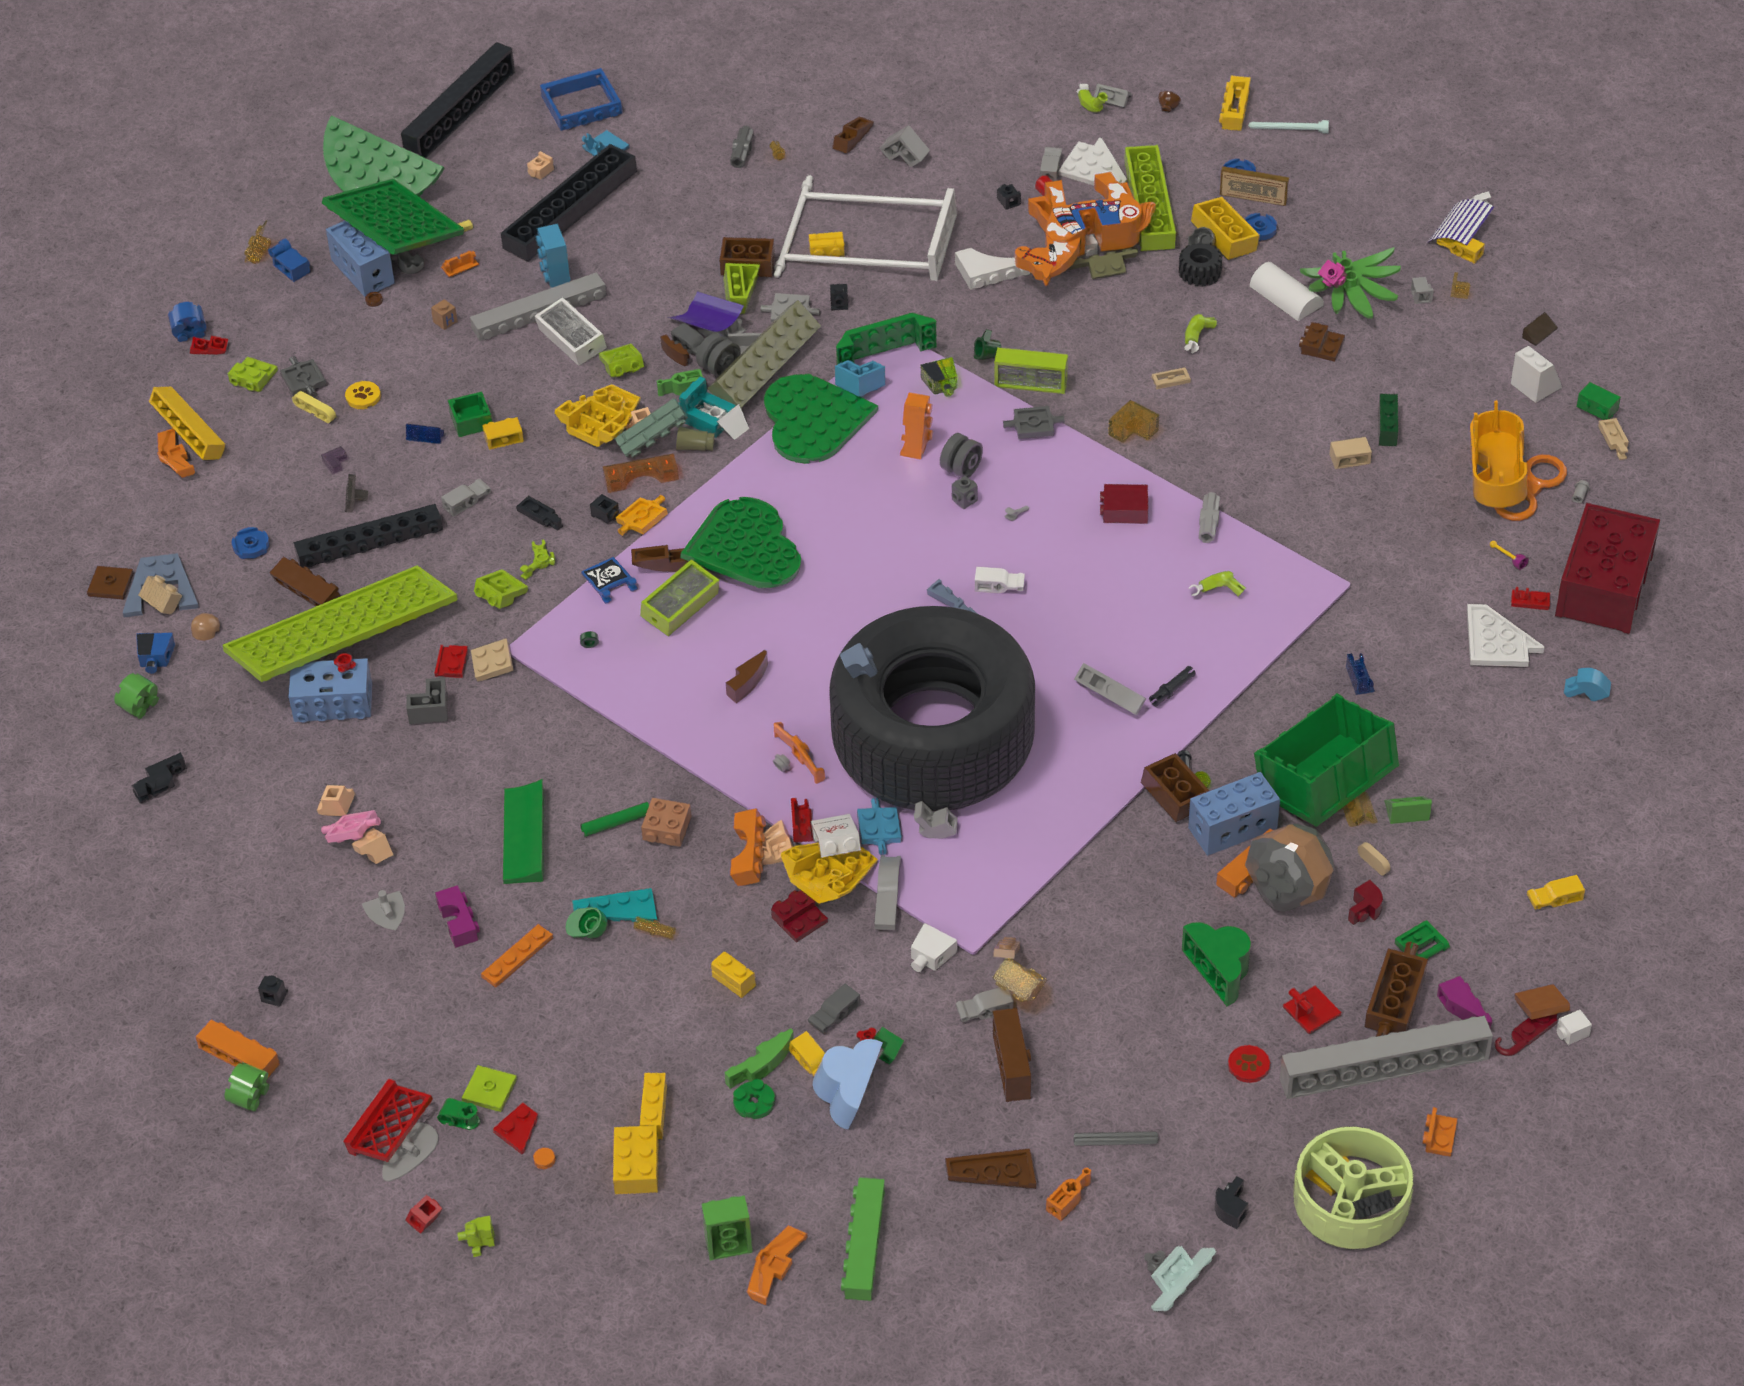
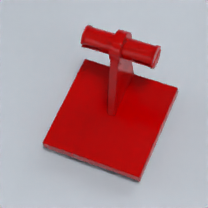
M1316 985L1301 994L1296 988H1292L1288 994L1293 999L1283 1004V1008L1308 1034L1342 1014Z

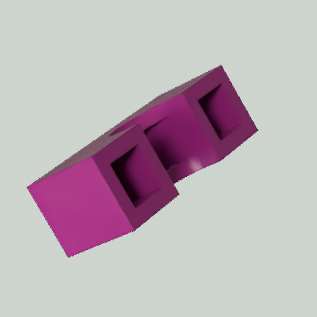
M458 885L435 892L437 905L442 917H457L447 922L449 935L454 947L457 948L478 941L477 933H480L477 921L473 922L472 920L474 915L471 907L466 906L468 901L465 892H461Z

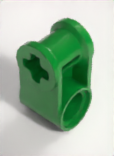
M453 1098L445 1100L437 1116L438 1121L444 1125L448 1123V1126H455L466 1130H473L480 1124L475 1104L458 1101Z

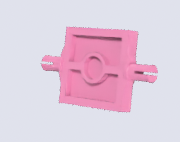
M375 810L343 815L334 824L323 826L321 831L323 834H326L325 838L328 843H341L349 839L358 840L363 837L364 832L368 828L381 824V820Z

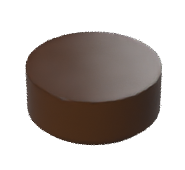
M370 292L365 296V301L368 306L377 307L382 304L383 298L379 292Z

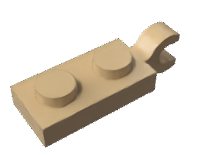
M1617 418L1599 421L1598 427L1610 450L1616 449L1619 460L1627 459L1625 453L1628 452L1629 441Z

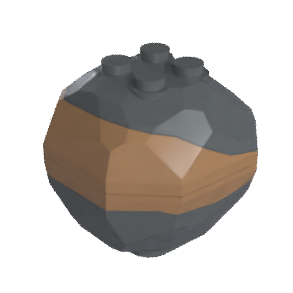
M1299 824L1287 825L1255 837L1251 842L1245 866L1263 901L1281 912L1290 911L1323 899L1335 868L1330 848L1316 829Z

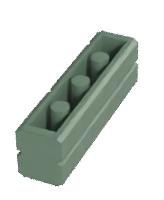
M673 398L614 439L626 457L635 458L641 454V449L653 446L656 443L655 440L660 436L664 438L671 433L670 430L675 426L679 428L684 425L688 416L678 401Z

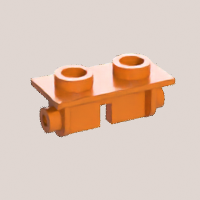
M469 250L461 254L459 260L457 256L445 260L441 268L448 277H452L478 266L479 263L475 259V252Z

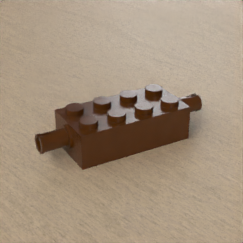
M1407 942L1404 952L1389 948L1386 952L1366 1012L1364 1026L1365 1028L1376 1030V1037L1408 1031L1428 964V959L1416 956L1419 948L1416 943H1413L1411 949L1412 942Z

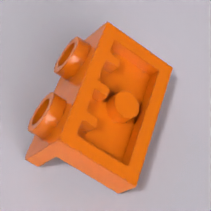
M1433 1107L1432 1115L1427 1114L1425 1127H1429V1132L1424 1131L1422 1144H1426L1425 1152L1451 1157L1457 1118L1437 1115V1108Z

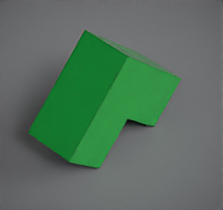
M881 1027L874 1040L883 1042L881 1046L883 1050L878 1059L891 1064L904 1042L903 1039L884 1027Z

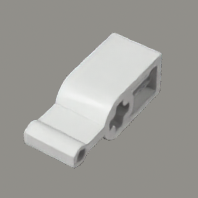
M976 567L975 592L1004 593L1007 589L1023 591L1025 574L1008 573L1007 570L1002 568Z

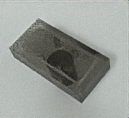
M348 474L346 485V513L353 511L354 500L367 501L368 490L355 489L356 475Z

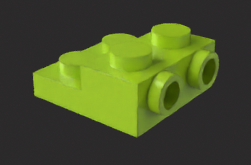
M632 344L598 353L599 359L605 365L606 372L611 377H619L626 372H636L644 367L641 353Z
M246 357L242 363L237 362L228 372L229 382L234 386H241L250 391L260 392L278 371V368L275 365Z
M503 569L477 578L474 587L477 597L486 599L491 606L499 609L513 604L514 597L525 594L528 591L527 585Z

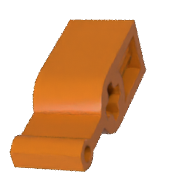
M1086 1167L1077 1179L1065 1180L1046 1199V1211L1062 1221L1079 1204L1081 1190L1085 1186L1090 1185L1091 1170Z

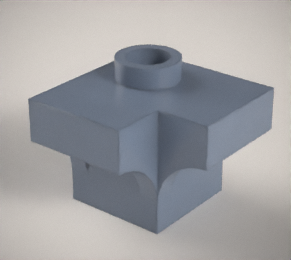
M861 643L840 654L846 670L853 678L861 674H867L869 677L877 674L878 671L873 662L871 651L868 647L865 649Z

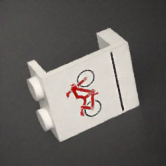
M850 814L811 821L814 842L819 841L821 858L861 850L859 833Z

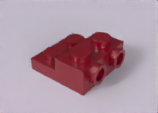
M802 890L792 891L783 902L781 900L776 901L771 909L772 919L795 942L800 941L828 923V918L816 907L815 900Z

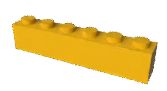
M153 387L149 403L202 460L220 459L226 444L172 387Z

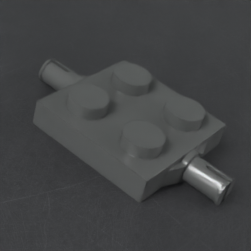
M291 356L289 361L292 365L280 370L282 378L293 396L302 391L304 393L308 392L311 397L314 396L315 398L317 393L314 389L326 385L322 373L313 359L298 362L295 356L293 358Z
M1049 406L1014 409L1013 420H1003V428L1014 427L1017 431L1018 439L1054 436L1053 426L1055 423H1064V415L1053 416Z

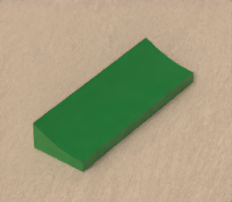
M543 779L520 787L504 788L503 884L543 882L544 786Z

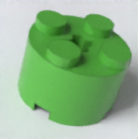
M131 673L120 683L119 687L121 690L119 694L116 692L114 697L117 706L141 719L149 706L154 707L158 703V687L142 675Z
M244 1062L242 1064L239 1063L229 1077L228 1082H231L230 1089H225V1100L247 1110L256 1111L260 1102L258 1100L259 1097L266 1095L269 1089V1084L266 1083L268 1072Z

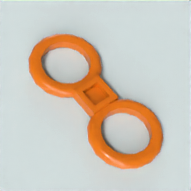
M1540 454L1527 460V496L1525 499L1530 504L1529 508L1520 513H1513L1504 508H1494L1497 514L1511 521H1522L1534 515L1537 509L1535 497L1543 488L1558 486L1567 476V468L1560 459L1552 455ZM1538 463H1549L1557 467L1559 474L1553 479L1542 480L1532 474L1531 468Z

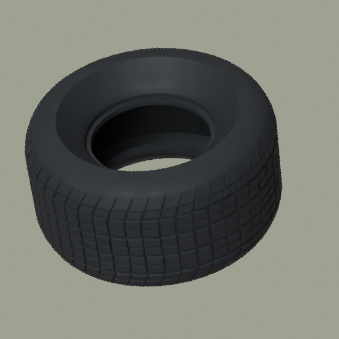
M919 606L884 615L863 627L848 641L841 653L861 643L865 649L868 647L871 651L873 662L878 671L872 677H869L867 674H861L853 678L846 670L839 654L833 667L829 686L831 734L834 749L843 768L862 789L884 802L905 809L915 810L916 803L923 801L932 811H938L946 807L949 810H955L991 797L1010 783L1018 774L1028 758L1034 740L1035 679L1025 652L1013 636L992 620L968 610L947 606ZM931 690L956 694L974 706V709L960 720L937 726H926L908 722L891 710L902 698L916 692Z

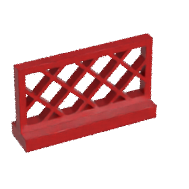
M388 1079L343 1142L349 1154L356 1157L358 1154L389 1162L433 1100L432 1095L398 1086L395 1080ZM401 1094L407 1095V1098L397 1101ZM419 1099L423 1100L421 1104L413 1107L412 1102ZM406 1104L410 1105V1108L399 1112L398 1107ZM390 1110H396L395 1114L385 1117ZM410 1114L413 1115L410 1120L401 1121L402 1117ZM398 1119L399 1124L388 1128L387 1123ZM384 1124L385 1129L374 1133L378 1126ZM401 1129V1133L398 1136L390 1137V1133ZM387 1135V1140L376 1143L375 1139ZM373 1141L374 1145L364 1148L367 1142ZM390 1145L386 1154L378 1151V1149Z

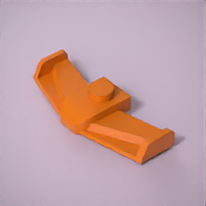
M172 428L157 433V455L159 460L169 465L182 478L195 474L194 466L186 461L188 456L183 445H176L175 430Z
M775 722L773 724L774 737H779L792 748V754L802 765L805 764L814 776L816 784L824 781L825 771L823 768H816L809 756L810 750L808 745L798 735L792 736L787 733L782 722Z
M788 1225L764 1249L760 1250L755 1258L756 1262L747 1289V1293L752 1300L766 1305L774 1277L783 1280L792 1265V1259L787 1256L803 1240L808 1238L807 1233Z

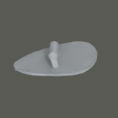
M416 1123L390 1161H384L382 1169L383 1179L387 1182L399 1179L422 1163L435 1150L438 1144L436 1130L429 1124Z

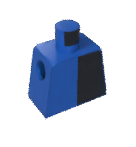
M137 633V655L140 667H145V671L149 674L156 673L157 667H167L175 648L173 633Z

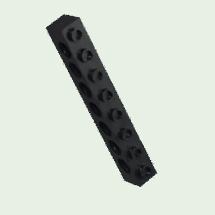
M436 504L299 540L293 542L300 567L309 568L324 562H331L335 559L346 558L353 554L364 553L375 548H383L386 545L401 543L402 541L419 538L430 533H437L443 530L442 519Z

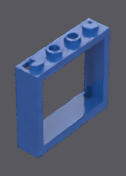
M602 68L540 85L541 97L560 131L622 114L621 101ZM601 85L610 103L561 116L551 98Z

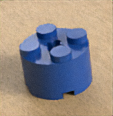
M181 302L176 304L171 312L169 311L168 318L171 331L179 342L187 341L191 337L203 338L205 336L206 322L200 305H193V302Z

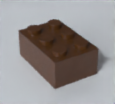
M723 237L720 253V274L724 276L726 263L760 265L758 277H772L775 257L774 239Z
M1176 753L1144 767L1141 784L1175 822L1189 816L1191 798L1209 792V789Z

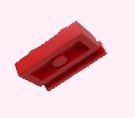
M440 645L434 672L435 677L462 678L468 646L449 645V647H444V645Z

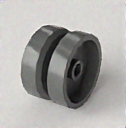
M712 333L703 340L698 348L696 362L701 368L719 377L740 356V347L722 334Z
M957 432L944 445L940 456V466L948 472H954L960 478L964 476L969 478L979 466L983 455V446L980 442L969 439L967 436Z

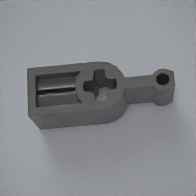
M685 323L671 331L672 340L675 344L681 343L682 347L686 348L689 354L694 353L697 355L698 348L704 340L700 333Z
M846 983L843 984L823 1002L821 1008L814 1015L808 1018V1022L820 1032L825 1033L834 1023H840L860 1005V994Z

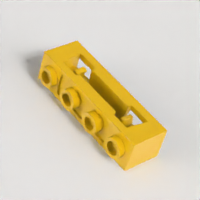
M1231 76L1230 82L1226 83V92L1224 93V102L1222 103L1221 110L1223 113H1220L1219 123H1222V129L1242 131L1250 91V77ZM1234 94L1235 98H1240L1238 113L1237 109H1232Z

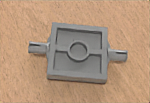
M775 293L772 305L761 304V312H771V323L797 300L801 302L811 315L819 316L820 308H810V295Z

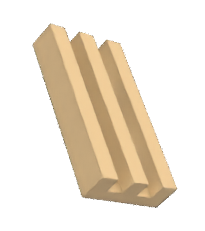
M1186 368L1155 373L1151 376L1156 389L1191 383V378Z

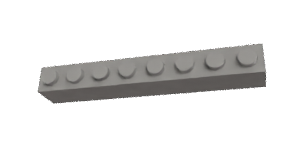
M597 272L471 316V329L479 341L490 339L493 336L504 334L507 331L536 322L535 315L562 297L574 308L606 297L605 284Z

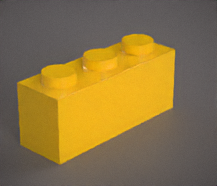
M644 1073L640 1126L657 1125L658 1139H663L667 1093L666 1074Z

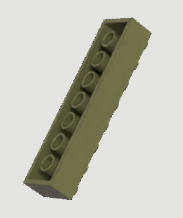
M797 300L787 307L707 389L711 394L736 406L739 404L740 408H742L821 325L801 302Z

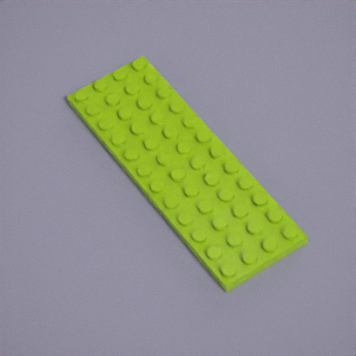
M416 565L223 644V651L259 681H268L294 668L302 667L313 660H318L325 655L352 646L361 640L369 639L373 635L383 633L395 626H400L409 620L417 619L421 615L431 613L440 607L448 606L458 600L457 594Z

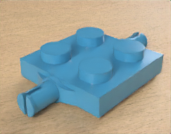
M875 798L871 799L872 808L857 809L861 844L878 845L879 854L882 855L883 850V855L887 853V844L901 843L897 807L880 808L879 799L876 798L875 801Z

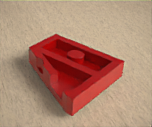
M521 1103L493 1128V1133L520 1154H523L527 1141L531 1137L532 1129L537 1122L538 1113L526 1104Z

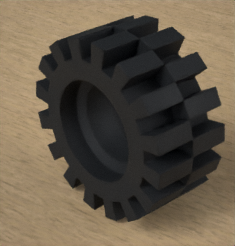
M1390 1189L1352 1202L1358 1219L1396 1206Z

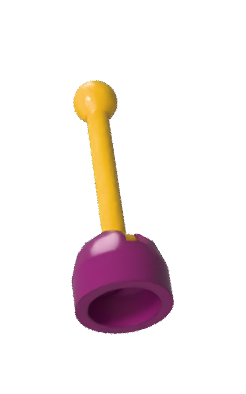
M1496 541L1490 542V547L1497 548L1512 558V564L1517 569L1521 570L1527 566L1529 558L1525 555L1516 554L1514 556L1497 545Z

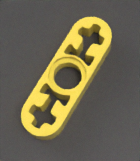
M299 391L292 397L295 406L310 414H315V417L328 424L336 418V413L330 406L302 391Z

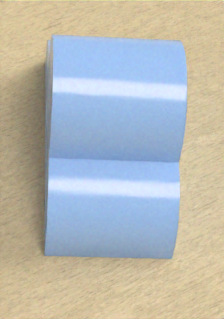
M866 1039L857 1043L854 1049L845 1046L830 1048L824 1054L813 1078L814 1091L819 1098L831 1104L830 1114L832 1119L844 1129H849L858 1111L883 1042Z

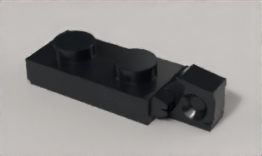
M527 496L516 506L518 512L543 526L548 527L550 525V527L557 531L563 527L562 519L558 517L554 509L531 496Z

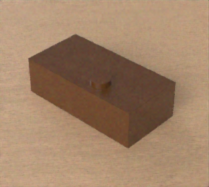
M1018 1008L993 1011L992 1035L1005 1101L1012 1102L1031 1099V1072L1029 1067L1031 1054L1030 1050H1026Z

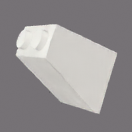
M1530 346L1515 353L1511 384L1535 403L1562 388L1554 365Z

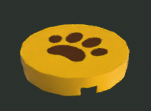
M370 381L356 382L350 385L345 392L346 402L355 409H367L371 405L373 407L380 401L381 397L379 387Z

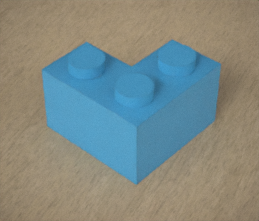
M847 360L835 365V385L857 396H864L866 393L885 386V366L875 361L859 366Z

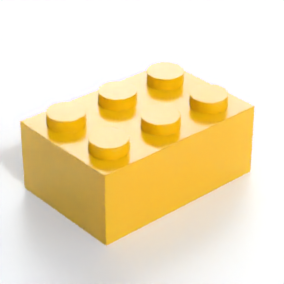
M657 1125L614 1127L613 1184L615 1194L658 1193Z

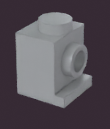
M1426 277L1412 278L1411 293L1414 303H1431L1434 290L1431 288V284H1428Z

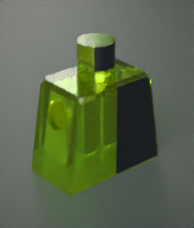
M953 357L920 365L921 379L933 394L944 393L947 397L953 395L954 390L957 389V373Z

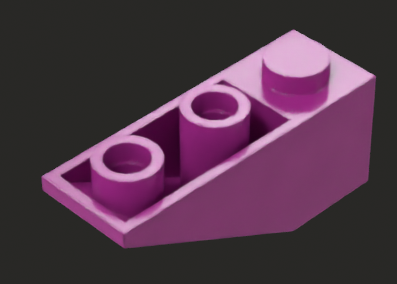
M1461 976L1438 985L1437 997L1448 1012L1462 1020L1485 1016L1491 1029L1492 1018L1490 1014L1484 1011L1480 1000L1477 997L1475 998L1469 984L1464 982Z

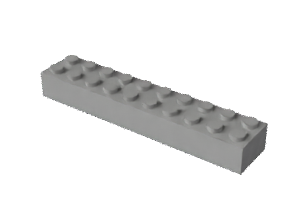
M1485 1016L1461 1021H1451L1440 1025H1430L1420 1029H1410L1399 1033H1390L1379 1037L1373 1036L1358 1041L1352 1040L1338 1045L1332 1044L1317 1049L1311 1048L1297 1053L1291 1052L1282 1055L1280 1082L1286 1099H1292L1489 1060L1493 1035Z

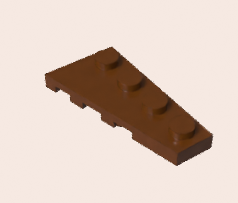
M1030 1148L945 1158L948 1181L1036 1189Z

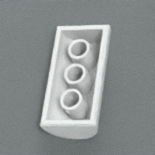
M1266 262L1261 265L1251 278V288L1297 321L1323 306V299L1320 296L1311 292L1306 286L1272 262Z

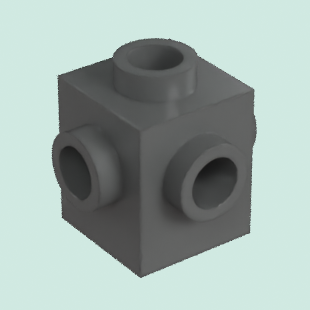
M967 476L956 480L952 484V500L961 508H967L978 501V485Z

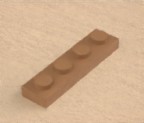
M1004 937L995 946L993 957L1014 959L1020 950V941H1016L1014 937Z

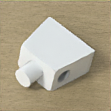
M924 923L911 946V958L914 960L911 963V967L917 972H921L925 966L934 971L937 970L957 952V940Z

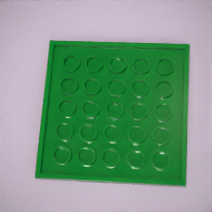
M394 179L326 196L322 199V204L328 210L336 213L341 219L350 223L352 227L360 230L365 236L374 240L376 244L382 246L393 255L463 235L465 230Z

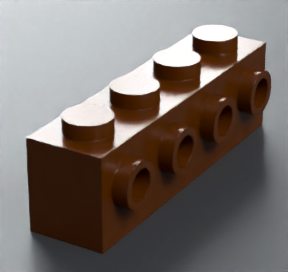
M283 556L269 572L275 582L315 607L341 597L338 592L339 588L334 583L328 584L322 576L318 574L315 576L307 567H300L299 563L294 559L289 560Z

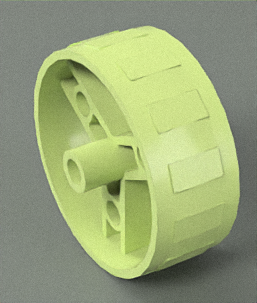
M1340 1127L1328 1130L1309 1142L1300 1155L1294 1178V1204L1297 1215L1303 1225L1313 1235L1334 1246L1362 1249L1379 1245L1391 1239L1401 1229L1408 1216L1413 1194V1171L1410 1161L1404 1151L1393 1140L1376 1131L1360 1127ZM1341 1156L1365 1158L1376 1162L1384 1168L1366 1170L1363 1162L1358 1160L1347 1162ZM1311 1169L1338 1193L1331 1213L1318 1206L1304 1188L1302 1180ZM1389 1189L1392 1197L1404 1196L1397 1206L1379 1217L1355 1220L1357 1214L1352 1202Z

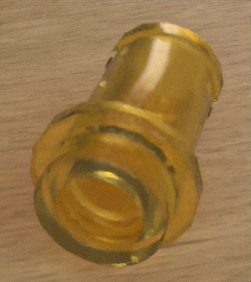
M772 141L770 149L773 152L774 159L782 160L786 154L785 150L781 148L778 141L776 143Z

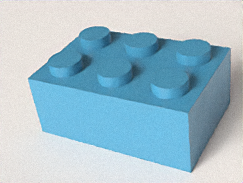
M558 224L537 228L538 236H536V242L540 246L537 252L539 259H541L539 267L541 272L544 271L545 283L549 282L552 288L570 282L566 243Z

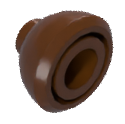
M1162 91L1159 93L1158 100L1162 111L1171 112L1181 102L1179 95L1174 92Z

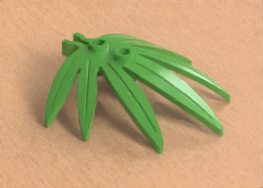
M1394 247L1354 262L1346 257L1345 250L1342 251V259L1337 256L1336 252L1333 253L1332 259L1334 263L1338 262L1344 266V271L1347 274L1345 283L1337 289L1334 287L1331 303L1335 313L1338 314L1342 309L1344 300L1343 290L1346 291L1352 306L1361 315L1369 319L1373 318V311L1361 287L1370 295L1381 300L1396 301L1398 299V295L1363 277L1383 278L1398 273L1401 270V266H1376L1387 260L1394 253ZM1322 267L1300 268V273L1307 277L1321 278L1309 285L1311 292H1321L1329 288L1322 282L1324 279L1318 274Z

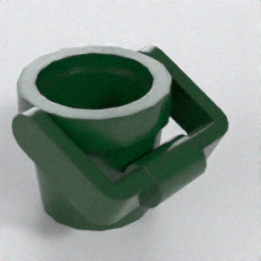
M986 328L983 335L975 340L974 359L985 360L995 358L997 348H1002L999 340L990 339L991 330Z

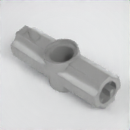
M1214 492L1204 495L1203 508L1200 510L1199 539L1203 543L1214 541L1216 527H1218L1220 496Z

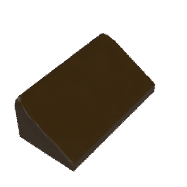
M1544 312L1523 329L1522 338L1537 346L1557 330L1558 327L1549 315Z

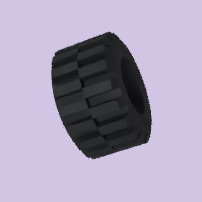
M1199 242V244L1192 243V245H1187L1181 250L1179 255V276L1183 278L1184 282L1188 281L1189 285L1195 284L1197 287L1198 285L1204 287L1206 284L1212 285L1213 282L1216 283L1220 279L1222 274V253L1214 245L1211 246L1208 243L1203 244L1202 242Z

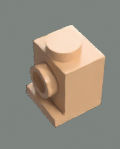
M540 151L538 156L527 164L529 175L539 180L544 178L554 170L553 158Z

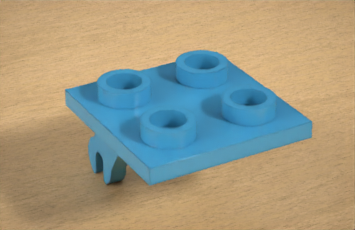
M608 130L594 139L589 133H587V138L584 135L582 137V141L585 143L583 149L594 156L609 144L622 150L629 148V144Z

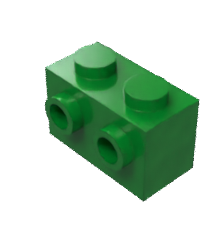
M1589 382L1578 394L1576 407L1598 418L1607 420L1619 410L1621 397Z

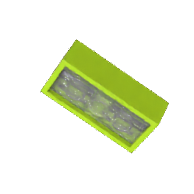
M997 348L994 362L995 386L1065 394L1068 376V354Z
M691 559L641 602L640 616L669 636L718 594L719 579Z

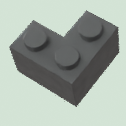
M445 678L426 679V693L407 695L406 709L409 724L448 721V692Z

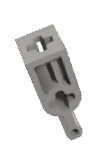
M1045 147L1040 177L1047 175L1052 181H1057L1062 148Z
M477 479L469 486L461 485L441 497L442 506L449 514L455 517L475 505L480 497L485 494L488 495L491 492V488L481 479Z
M1007 986L978 993L970 1000L956 1002V1008L962 1022L978 1017L984 1020L992 1018L993 1011L1013 1008V1000Z

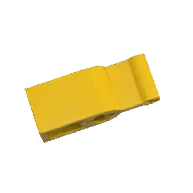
M1450 238L1437 239L1438 245L1449 248L1452 254L1474 264L1484 254L1485 244L1473 238L1467 246Z
M1573 875L1550 881L1542 888L1530 889L1527 891V896L1534 909H1540L1549 905L1558 907L1582 901L1585 889L1578 876Z
M805 1031L790 1041L788 1050L809 1074L815 1076L825 1053L810 1034Z

